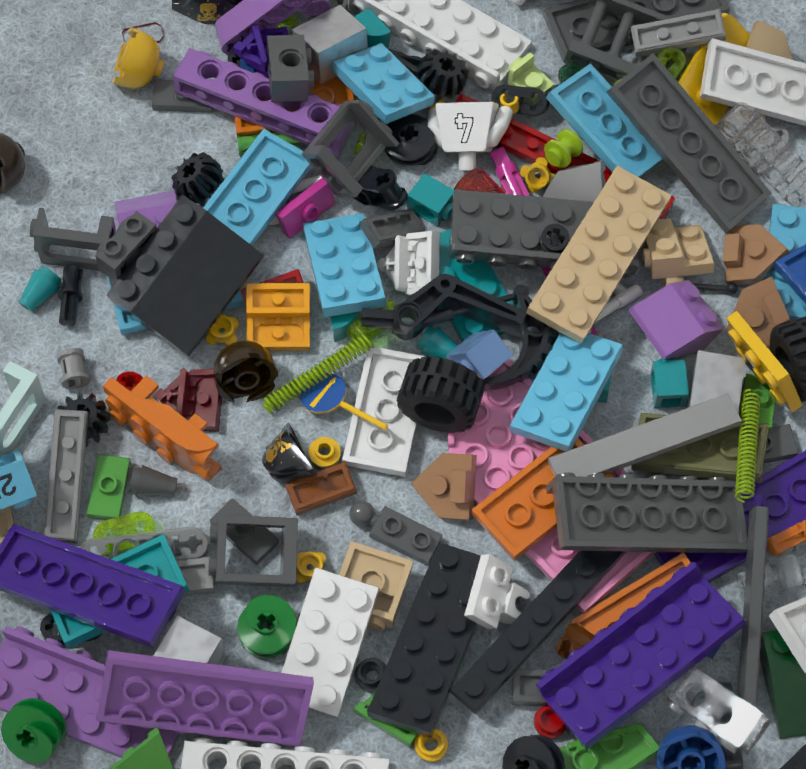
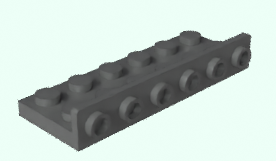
M454 189L449 258L456 259L461 264H473L475 261H484L494 267L518 264L519 268L526 270L536 269L537 266L550 267V270H552L562 253L544 252L541 249L539 241L544 228L550 224H560L567 229L570 241L594 202ZM552 233L551 237L546 236V238L551 239V245L556 246L558 242L562 244V241L558 240V234ZM637 255L622 278L630 277V275H634L638 270L639 260H637Z
M565 472L556 475L546 486V493L553 494L559 550L745 553L747 551L748 536L743 503L734 496L736 481H727L725 477L697 480L695 476L667 479L665 475L637 478L634 474H625L616 478L606 477L603 473L579 477L575 476L574 473Z

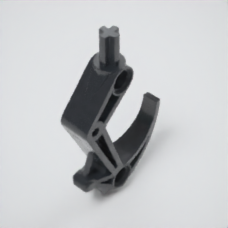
M449 274L437 276L402 303L394 305V310L362 308L361 327L392 329V334H395L402 340H412L426 327L454 320V316L462 315L518 337V359L502 374L482 379L485 390L506 388L528 379L531 373H537L559 336L557 330L526 313L528 306L532 302V299L528 296L529 289L526 286L518 285L514 288L513 294L496 298ZM512 300L516 307L507 302ZM411 318L414 320V323L406 324L401 319ZM528 327H536L540 333H532L528 330Z

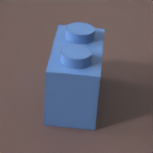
M489 330L473 333L448 353L446 358L466 366L474 371L476 376L485 379L512 357L513 354L496 331Z

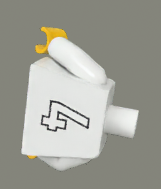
M502 94L500 96V108L499 104L495 102L446 103L442 97L438 103L428 107L427 127L434 133L435 142L438 147L443 148V151L446 153H458L459 171H477L476 153H490L492 147L498 145L508 129L513 114L519 110L518 96H515L513 102L506 103V94Z

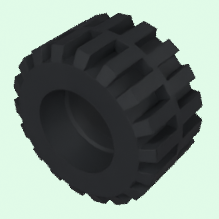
M805 316L776 326L770 333V351L789 373L801 403L806 401Z
M426 356L421 357V359L416 358L407 367L397 396V406L410 420L426 428L447 433L465 432V430L471 429L472 425H474L485 391V385L482 384V379L476 376L474 371L460 363L440 357Z

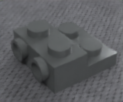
M137 211L132 216L124 219L120 223L116 234L104 241L96 252L95 257L98 269L109 277L111 288L157 229L155 223Z

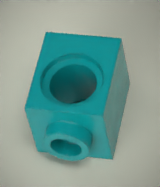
M424 173L407 195V209L412 208L416 215L438 227L443 219L449 220L452 217L454 190Z
M661 358L658 361H653L650 378L654 408L686 407L689 390L685 360H676L675 358L663 360Z

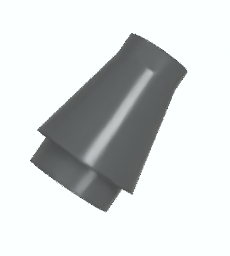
M142 465V468L133 467L129 492L137 493L136 497H174L178 478L171 477Z

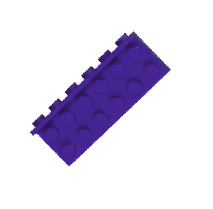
M692 562L687 567L679 568L672 578L661 587L652 589L637 606L625 610L619 620L610 627L598 631L593 640L583 648L571 652L567 660L556 669L547 671L536 684V687L545 703L584 748L588 750L746 625L745 620L701 575L699 566Z

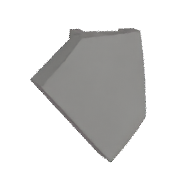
M604 161L581 166L574 165L558 171L543 197L594 202L606 184L603 173L606 170Z

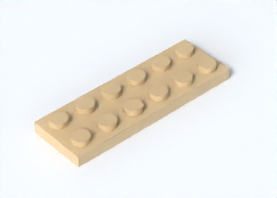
M617 165L528 306L526 313L582 344L672 195Z

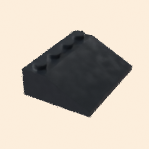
M182 195L107 293V297L118 309L187 356H190L264 258V255L208 211Z

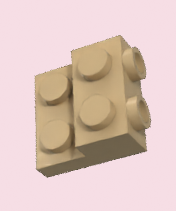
M671 218L657 220L641 246L642 264L644 268H649L652 280L714 273V261L701 225L674 227Z
M351 541L339 575L380 588L368 627L376 631H384L385 627L393 629L414 561Z

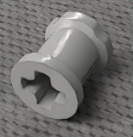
M71 348L57 354V361L61 365L63 374L61 385L65 389L81 388L90 381L89 375L85 373L83 364L85 356L82 349Z

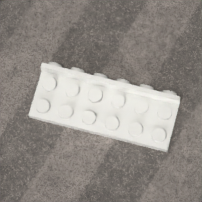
M349 0V7L356 15L370 8L387 28L398 35L405 44L415 45L424 50L425 54H430L434 48L440 52L447 49L448 53L452 55L458 53V60L466 61L465 66L469 70V77L479 87L484 89L489 88L494 91L496 87L502 85L509 75L511 63L518 57L523 58L532 45V40L462 0Z

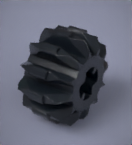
M434 48L430 54L426 53L421 59L416 78L431 93L436 94L439 100L444 96L451 100L456 94L459 95L464 90L469 77V70L466 69V61L458 60V53L452 55L448 53L447 49L440 52Z
M194 152L189 159H183L181 166L175 167L177 172L171 177L173 180L172 188L179 197L184 195L194 203L202 205L207 198H211L218 189V185L224 181L222 176L224 170L210 155H207L205 152L198 155Z
M78 392L76 400L66 396L65 402L67 406H58L57 409L89 412L86 448L90 438L99 443L101 440L99 433H108L109 428L106 423L111 420L109 412L105 411V402L103 400L97 401L93 393L86 399H84L81 392Z

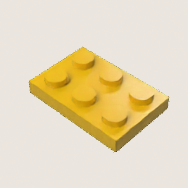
M735 311L726 317L731 328L727 333L737 346L735 348L739 357L746 358L745 364L751 363L754 367L752 371L762 385L768 384L771 388L769 392L779 406L785 404L792 413L803 405L789 373L742 316Z

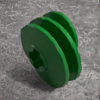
M264 594L253 598L238 619L237 632L243 648L251 655L259 658H275L284 654L290 648L297 626L296 617L290 605L277 596ZM266 624L268 627L273 625V629H262L261 625Z
M29 698L16 703L2 720L1 733L4 743L16 757L29 763H41L52 756V753L55 752L60 742L65 738L67 725L63 715L55 706L41 699Z

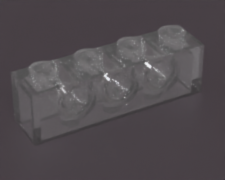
M695 666L679 677V682L676 686L672 688L667 687L659 693L668 699L665 705L680 716L685 711L694 717L691 724L704 728L707 731L712 730L721 736L718 742L732 753L739 749L748 755L771 723L762 712ZM700 694H706L703 704L694 707L695 698ZM727 712H732L731 721L726 725H720L721 717Z

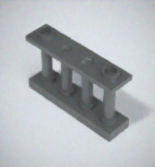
M587 0L586 3L595 6L582 40L576 41L572 39L564 60L583 68L591 63L601 75L618 81L649 56H640L635 63L622 59L621 53L633 22L644 24L670 19L671 17L628 0ZM608 11L621 16L622 20L610 51L604 52L596 49L593 42L604 14ZM687 48L674 50L667 70L677 82L678 79L676 77Z

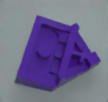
M254 25L252 32L243 42L238 41L233 47V52L269 79L266 56L267 36L289 35L287 26L259 30V27Z

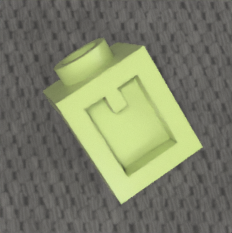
M531 52L523 58L518 57L511 63L508 75L509 85L537 88L543 90L546 94L554 87V83L534 65L535 56ZM535 94L533 99L524 98L532 106L540 101L537 97L538 94Z

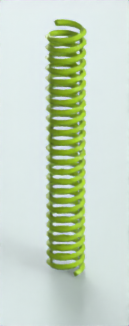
M361 334V337H357V340L353 339L348 345H344V348H340V351L336 350V354L332 353L331 356H327V359L323 358V362L319 361V365L315 364L314 367H310V370L306 369V373L302 372V376L298 375L297 378H293V381L289 380V384L285 383V387L281 386L280 389H276V392L272 391V395L268 394V398H263L265 403L262 405L269 414H272V409L273 411H276L277 408L281 409L280 403L285 406L284 400L289 403V398L291 400L294 399L293 395L298 398L297 392L302 395L301 389L306 392V387L308 389L311 388L310 384L315 387L314 381L319 384L318 378L323 381L322 375L325 378L328 377L327 373L332 376L331 370L336 373L335 367L340 370L339 364L342 367L345 366L343 361L349 365L348 359L350 362H353L352 356L357 359L356 353L361 356V350L366 354L364 347L367 351H370L368 344L371 348H374V344L366 335Z
M751 388L743 391L741 395L740 418L742 421L739 427L734 496L742 503H745V500H741L739 497L749 499L755 495V466L757 461L758 420L761 397L757 393L752 392L745 394L751 391ZM748 395H755V396H757V398H756V397H746V396H748ZM739 493H742V494H751V495H750V496H743V495H740Z

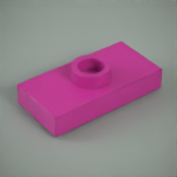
M321 178L276 213L282 232L289 239L303 229V223L316 220L336 203L331 187Z

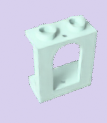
M11 361L3 370L11 396L0 411V456L13 451L46 401L38 375ZM24 404L29 405L3 443L8 428Z

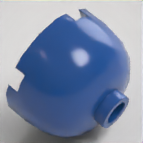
M695 725L679 726L668 732L659 744L656 757L658 769L726 768L723 747L715 735L704 727Z

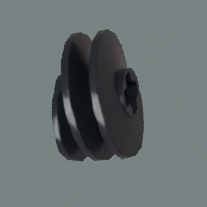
M409 114L388 123L387 126L392 130V136L399 142L397 147H385L384 149L386 155L394 163L402 166L426 165L433 160L438 146L435 142L434 133L427 127L428 120L419 115Z
M530 735L515 739L507 747L503 756L502 769H565V762L560 748L550 738L543 735Z

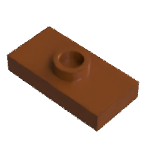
M346 462L316 472L318 475L314 477H303L285 483V488L296 516L357 494Z

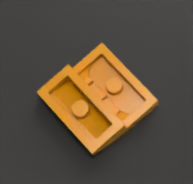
M247 283V340L257 342L269 351H310V283Z

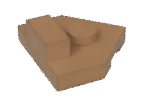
M760 224L734 226L729 230V234H725L722 262L726 266L725 282L727 284L735 283L736 285L758 283L767 276V272L775 265V261L788 255L790 252Z
M769 277L742 289L733 313L737 311L768 347L770 346V333L772 329L791 322L772 277ZM729 323L726 328L727 331L731 330Z
M442 453L411 483L438 518L473 520L472 509L474 508L477 455Z

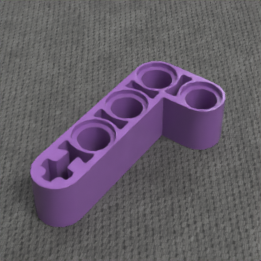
M243 0L215 23L221 50L225 54H230L238 41L242 43L252 32L254 25H257L259 30L275 28L296 11L309 16H318L330 9L329 0Z

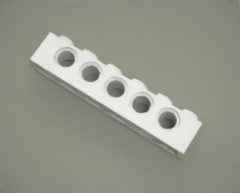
M203 737L194 738L193 741H184L181 769H209L211 761L223 759L227 762L224 769H243L244 765L248 762L259 763L261 765L260 769H278L286 764L291 765L294 769H315L319 767L325 769H389V759L383 758V755L379 753L366 752L363 753V756H351L349 752L339 749L329 750V753H317L315 749L305 746L295 747V750H283L280 745L271 743L261 744V747H249L246 742L237 740L228 741L227 744H215L212 739Z

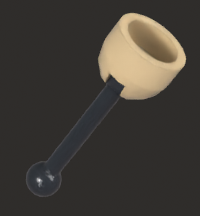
M682 276L663 278L662 288L670 283L685 280ZM691 283L698 290L723 291L729 295H734L738 291L735 283L727 285Z

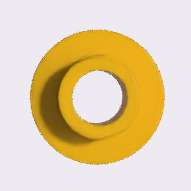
M329 437L317 438L311 443L308 451L310 461L319 468L334 466L341 456L339 444ZM321 448H328L330 453L321 455L319 450Z
M436 728L432 738L418 734L414 742L415 752L422 760L427 762H435L442 759L448 750L446 735ZM429 740L435 741L438 745L433 751L425 748V743Z

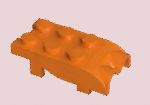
M147 375L131 392L112 377L103 385L104 392L108 395L105 402L109 407L110 417L118 425L123 426L126 424L132 428L133 435L144 445L151 443L156 447L157 454L169 464L175 462L188 472L198 474L205 481L211 480L222 469L220 464L209 457L218 447V443L202 432L208 425L207 422L196 413L187 420L169 405L155 400L151 395L159 388V385Z

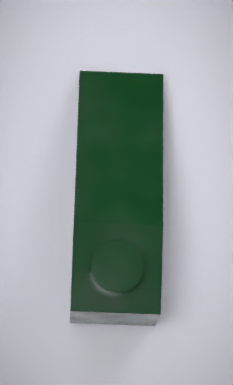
M778 630L761 632L760 663L779 739L806 735V681L804 671Z

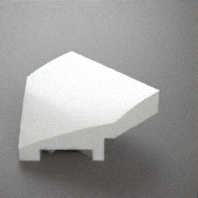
M431 230L408 233L406 237L396 236L395 245L386 258H380L377 263L379 270L385 272L393 281L396 291L413 295L439 276L440 232Z

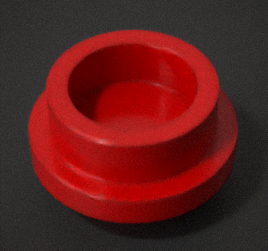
M548 705L541 707L535 713L533 723L539 735L554 739L565 732V724Z

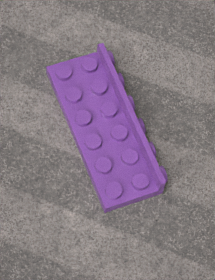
M17 626L16 629L5 627L3 631L5 639L0 647L1 711L8 713L16 703L24 699L35 698L44 700L55 706L63 715L67 725V737L123 758L122 753L131 746L135 748L148 738L147 734L153 729L126 724L113 725L107 722L96 721L105 665L95 661L93 655L82 650H77L76 653L66 650L62 643L51 638H47L46 641L35 638V634L24 627ZM158 729L170 757L180 733L173 730Z
M108 650L101 693L98 700L96 721L107 722L113 725H134L145 729L157 727L158 729L173 730L178 733L189 732L205 734L215 738H236L247 742L260 741L275 743L280 746H300L314 680L313 677Z

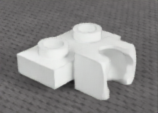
M491 554L481 555L464 616L486 629H496L499 621L504 624H512L521 614L516 609V599L518 597L528 599L530 593L516 583H509L513 567Z

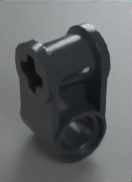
M371 165L358 181L363 187L362 191L357 197L353 198L366 206L371 205L387 210H395L406 203L408 193L405 188L400 187L397 183V176L393 170L377 168Z

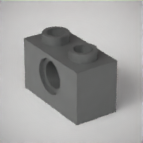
M304 35L267 36L266 56L268 60L271 102L308 101L309 88H314V71L308 70V66H311V48L305 47Z

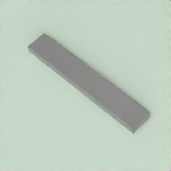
M727 393L548 458V464L554 478L556 475L565 472L574 473L575 476L587 477L595 473L608 474L740 426L742 420Z

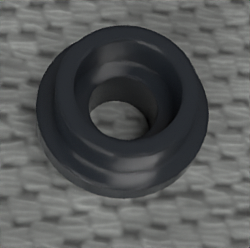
M377 658L363 660L355 671L358 685L366 691H376L386 664ZM370 671L378 672V676L374 680L367 679V674Z

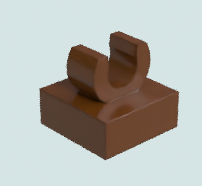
M577 623L569 624L564 636L560 637L555 650L558 652L557 654L567 660L571 652L583 648L593 640L595 635Z

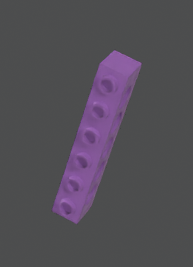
M191 48L188 49L173 75L175 93L307 145L313 141L341 106L324 101L315 94H308V101L271 102L269 79L266 76L257 72L252 73L240 68L235 63L221 61L212 57L207 52H198ZM322 120V121H325V122L318 123V122H316V121ZM354 122L348 123L327 148L333 155L340 156L354 130Z

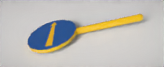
M327 373V378L322 375L323 381L318 378L319 384L314 381L315 387L310 384L311 388L308 389L306 387V392L301 390L302 395L300 398L302 404L309 412L324 414L340 406L383 430L388 429V425L344 402L347 388L344 380L336 374L330 376Z

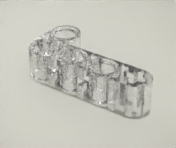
M739 102L723 114L714 125L731 146L789 205L803 207L806 204V162L750 105Z

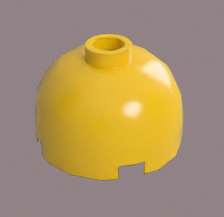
M130 27L127 34L132 37L129 38L128 43L123 41L114 72L120 69L121 71L119 77L116 76L112 79V83L125 88L138 89L148 85L153 76H160L164 60L159 59L160 47L150 34Z

